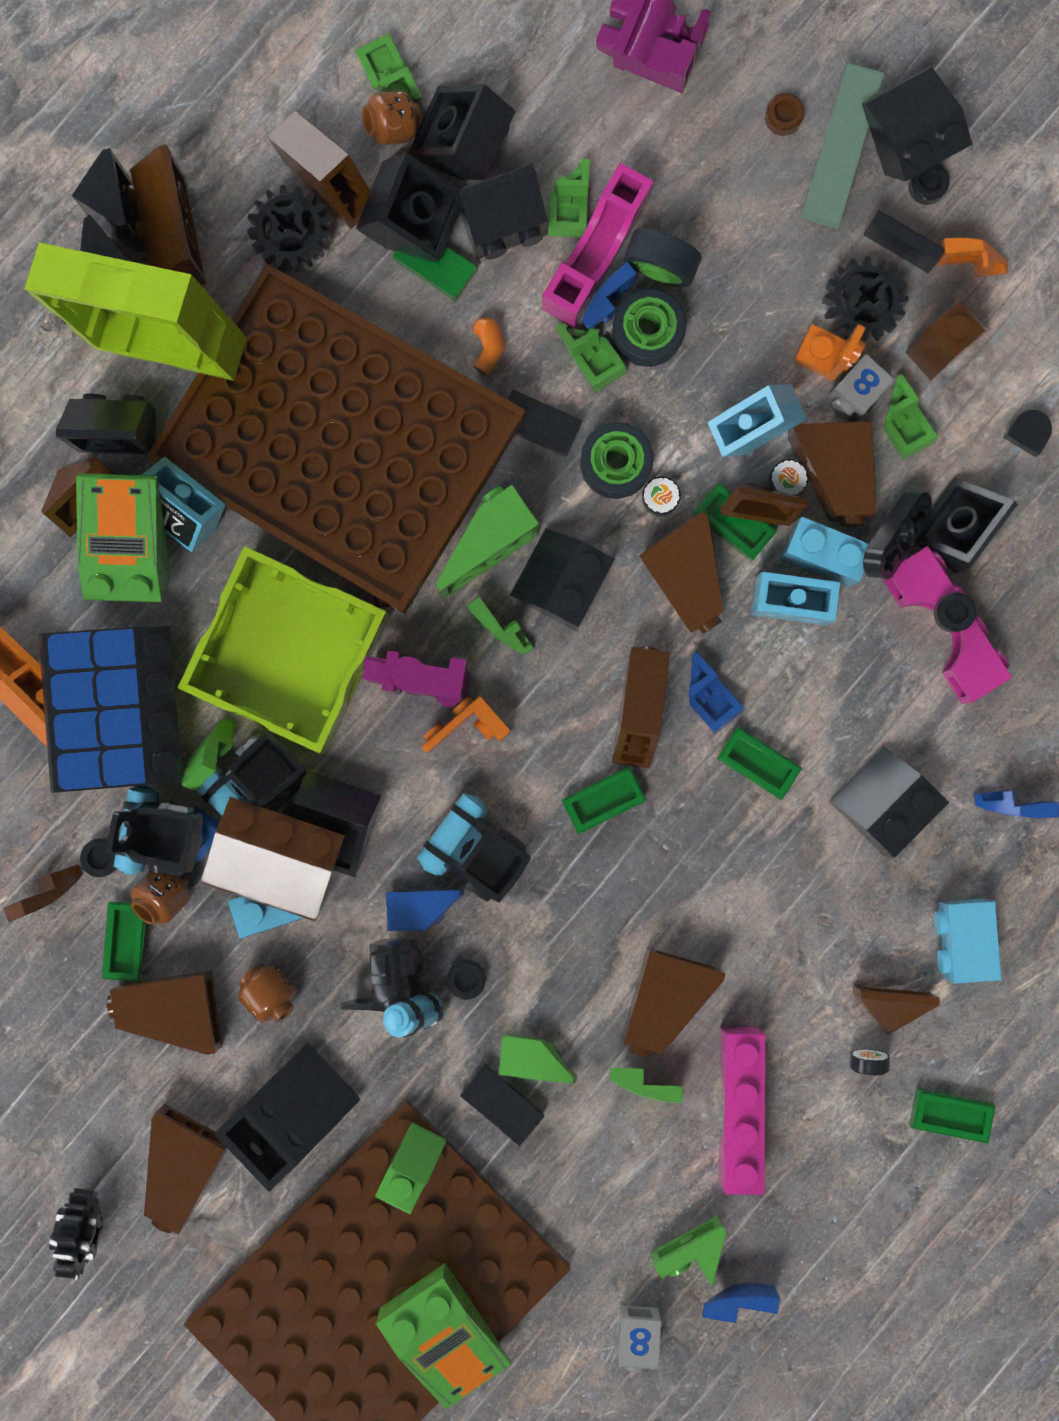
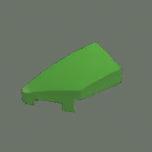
M389 33L355 50V54L373 89L382 92L401 90L408 93L412 101L417 102L422 99L420 91L408 67H405Z
M563 323L555 326L556 332L594 393L627 374L625 364L605 337L600 336L599 329L584 331L568 328L567 324Z
M480 597L467 605L469 612L484 629L507 647L523 655L534 649L521 631L516 620L502 629Z
M224 718L203 739L188 759L183 773L182 786L195 791L216 771L217 761L232 748L235 722Z
M505 1034L502 1036L500 1075L551 1082H577L576 1073L574 1070H569L557 1053L559 1050L553 1042L547 1044L544 1039L515 1034Z
M610 1068V1080L638 1097L663 1103H683V1086L644 1085V1069Z

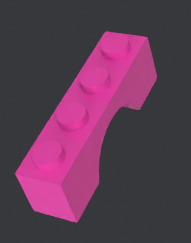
M619 163L603 190L593 216L581 239L570 256L564 262H561L543 293L542 310L573 328L576 327L650 200L654 181L623 163Z
M928 546L903 560L892 578L882 579L900 608L921 606L934 611L937 601L943 596L955 592L965 594L959 585L951 583L944 572L947 570L944 560L936 551L931 552ZM977 616L968 629L951 633L952 652L948 663L942 670V674L962 704L973 703L1012 678L1007 670L1010 667L1007 658L999 649L992 647L986 637L989 634L983 621Z
M720 1026L723 1129L721 1141L719 1142V1183L724 1194L764 1195L765 1033L759 1027Z

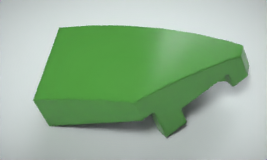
M583 159L579 162V166L566 178L561 176L554 182V191L550 194L548 236L581 238L585 232L590 159Z
M901 374L897 376L883 429L904 461L936 443L938 435L919 409V398Z

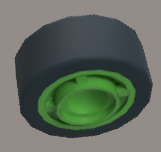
M638 228L632 234L623 259L625 263L628 261L635 271L653 280L672 286L688 287L692 285L702 256L695 247L679 238L657 230Z
M645 288L632 292L621 301L615 312L612 336L616 349L624 359L637 366L653 367L664 364L676 354L685 336L686 318L683 308L674 296L661 289ZM651 321L657 325L659 331L652 335L645 334L640 330L639 324Z
M612 422L601 425L589 434L582 447L580 469L584 481L592 491L605 498L621 499L632 496L645 485L652 471L654 454L650 441L641 430L629 423ZM611 453H620L626 458L627 465L621 469H613L607 464L606 457Z

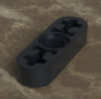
M905 491L865 550L863 569L868 577L881 579L893 577L931 517L932 500L927 492Z

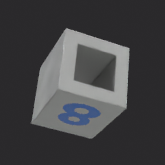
M865 354L834 388L828 398L833 402L832 407L840 416L846 419L851 418L857 422L895 379Z
M619 1305L616 1348L618 1367H625L627 1371L633 1373H645L648 1369H658L661 1317L657 1307Z

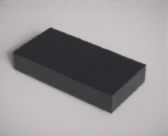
M882 211L877 212L864 233L865 237L926 273L932 270L945 251L940 245Z
M512 390L508 400L527 412V417L515 435L567 458L581 427L582 420L516 390Z
M487 1064L480 1069L460 1094V1097L518 1146H521L545 1117V1113Z

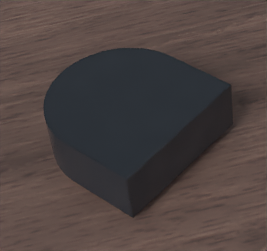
M1027 410L1013 420L1003 438L1030 455L1037 457L1051 437L1052 424L1048 416L1043 412Z

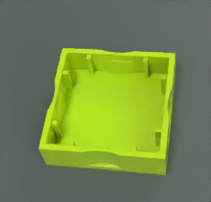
M41 242L38 243L24 289L50 312L65 321L71 330L92 348L228 380H235L247 337L191 274Z
M244 546L220 596L215 618L201 637L178 685V689L226 711L237 713L265 726L269 731L319 754H326L362 678L365 657L372 656L390 615L383 609L337 588L327 587L301 575L287 565Z

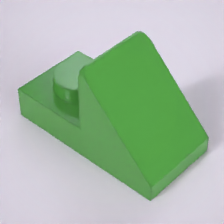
M411 1122L375 1197L411 1214L424 1186L427 1185L447 1139Z
M716 1215L650 1252L653 1265L661 1279L669 1274L672 1277L682 1274L691 1266L690 1262L696 1259L709 1284L713 1285L726 1237V1230L720 1217Z

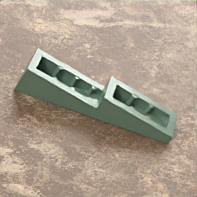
M847 63L839 83L823 145L818 155L802 219L838 229L869 127L862 103L878 95L884 76L883 72Z

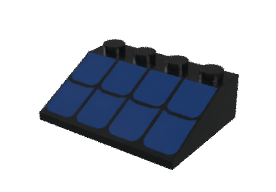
M170 626L125 627L39 634L51 793L182 782Z

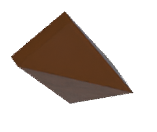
M97 457L58 470L41 510L49 520L70 538L77 532V474H114Z
M748 483L739 486L720 510L723 516L790 526L808 506V501L803 497Z
M853 986L854 996L887 1035L938 1007L940 1003V997L931 992Z

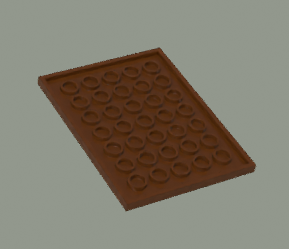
M266 263L231 319L247 337L235 380L198 373L145 458L156 464L163 457H166L225 503V507L403 614H406L527 417V412Z
M408 1099L183 1324L276 1421H421L439 1402L397 1357L377 1327L376 1321L380 1307L446 1263L498 1342H500L571 1270L570 1264L448 1140H446L427 1185L424 1186L411 1214L375 1197L411 1122L445 1138Z

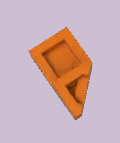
M944 238L939 244L945 251L936 263V266L973 263L975 277L1008 274V263L1005 258L984 240Z

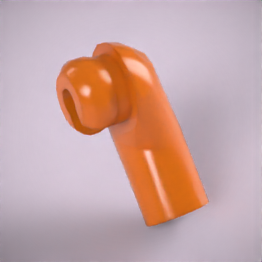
M481 317L475 321L473 333L480 338L483 350L473 368L482 375L490 377L505 351V342L498 322L493 318Z

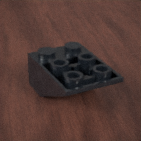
M307 1043L233 1113L214 1134L260 1184L270 1192L342 1120L361 1098L319 1053Z

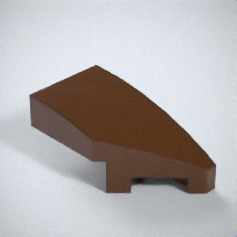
M79 864L37 879L40 894L3 908L8 923L42 909L65 894L82 876Z

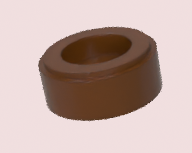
M782 93L773 97L765 112L767 127L771 132L780 136H787L796 132L804 118V106L801 100L789 93Z

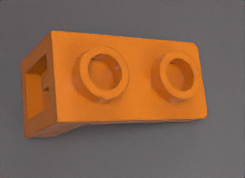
M811 324L793 362L834 382L842 371L848 373L853 363H856L866 345V341L861 340L866 327L858 324L849 338L844 340Z
M469 696L452 711L456 717L446 726L439 722L423 736L427 743L421 748L429 754L474 714L479 719L473 724L488 741L495 736L501 742L511 731L481 696L475 701Z

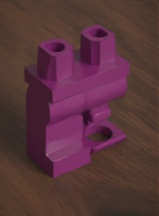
M612 0L610 17L624 21L621 29L603 24L596 39V47L601 52L613 57V67L623 71L626 69L635 75L683 94L695 65L696 57L709 29L711 12L703 9L695 26L688 27L686 26V16L676 15V6L672 0ZM671 36L673 41L666 39L665 37Z
M387 651L386 659L371 656L365 657L362 679L370 683L382 684L381 690L389 694L401 695L403 690L412 695L433 696L442 705L454 708L464 701L467 696L470 677L468 670L469 662L464 659L450 658L449 668L424 665L418 659L411 656L405 657L400 652Z

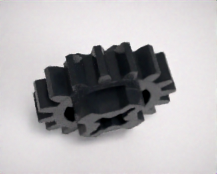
M281 185L280 195L277 196L270 190H267L268 201L266 203L259 200L254 202L259 213L248 214L250 223L255 226L247 229L250 239L256 240L252 244L256 254L263 253L262 259L265 264H271L276 260V266L282 272L286 264H291L294 272H299V263L303 261L310 268L313 267L311 257L315 254L323 258L325 255L323 248L320 246L321 243H331L330 235L325 232L332 228L330 219L324 217L327 214L325 205L323 203L316 205L317 198L313 192L304 198L301 186H296L293 194H290L285 185ZM311 216L314 219L315 225L313 235L310 234L309 230L307 229L308 225L311 223ZM267 223H269L272 228V231L268 235L270 238L269 241L266 240L265 229ZM282 226H287L291 229L296 226L298 232H296L295 230L292 231L290 229L283 231Z
M870 256L864 258L861 266L858 265L854 258L850 259L846 265L847 271L839 266L833 274L835 279H829L825 286V289L831 292L825 294L822 299V304L831 306L824 315L825 319L835 318L837 322L832 330L836 332L842 327L846 329V340L857 325L860 324L866 327L861 340L867 341L869 335L872 334L873 338L879 341L884 336V330L888 333L893 332L897 327L895 321H901L905 316L906 312L900 307L908 302L909 296L902 295L899 292L906 286V282H896L894 277L898 269L894 268L889 272L885 271V260L883 259L876 266L871 265ZM841 291H843L842 296L846 299L845 309L841 303ZM885 291L888 294L889 304L885 301ZM872 292L875 293L870 299L871 301H868L865 304L862 303L858 308H856V305L860 301L859 299H862L865 296L868 297Z
M74 1188V1192L69 1194L68 1203H65L64 1208L60 1207L56 1213V1221L49 1241V1249L54 1250L53 1258H56L53 1270L56 1271L55 1277L78 1280L80 1274L83 1275L85 1263L93 1260L97 1254L100 1234L103 1231V1218H100V1212L96 1211L99 1203L97 1191Z

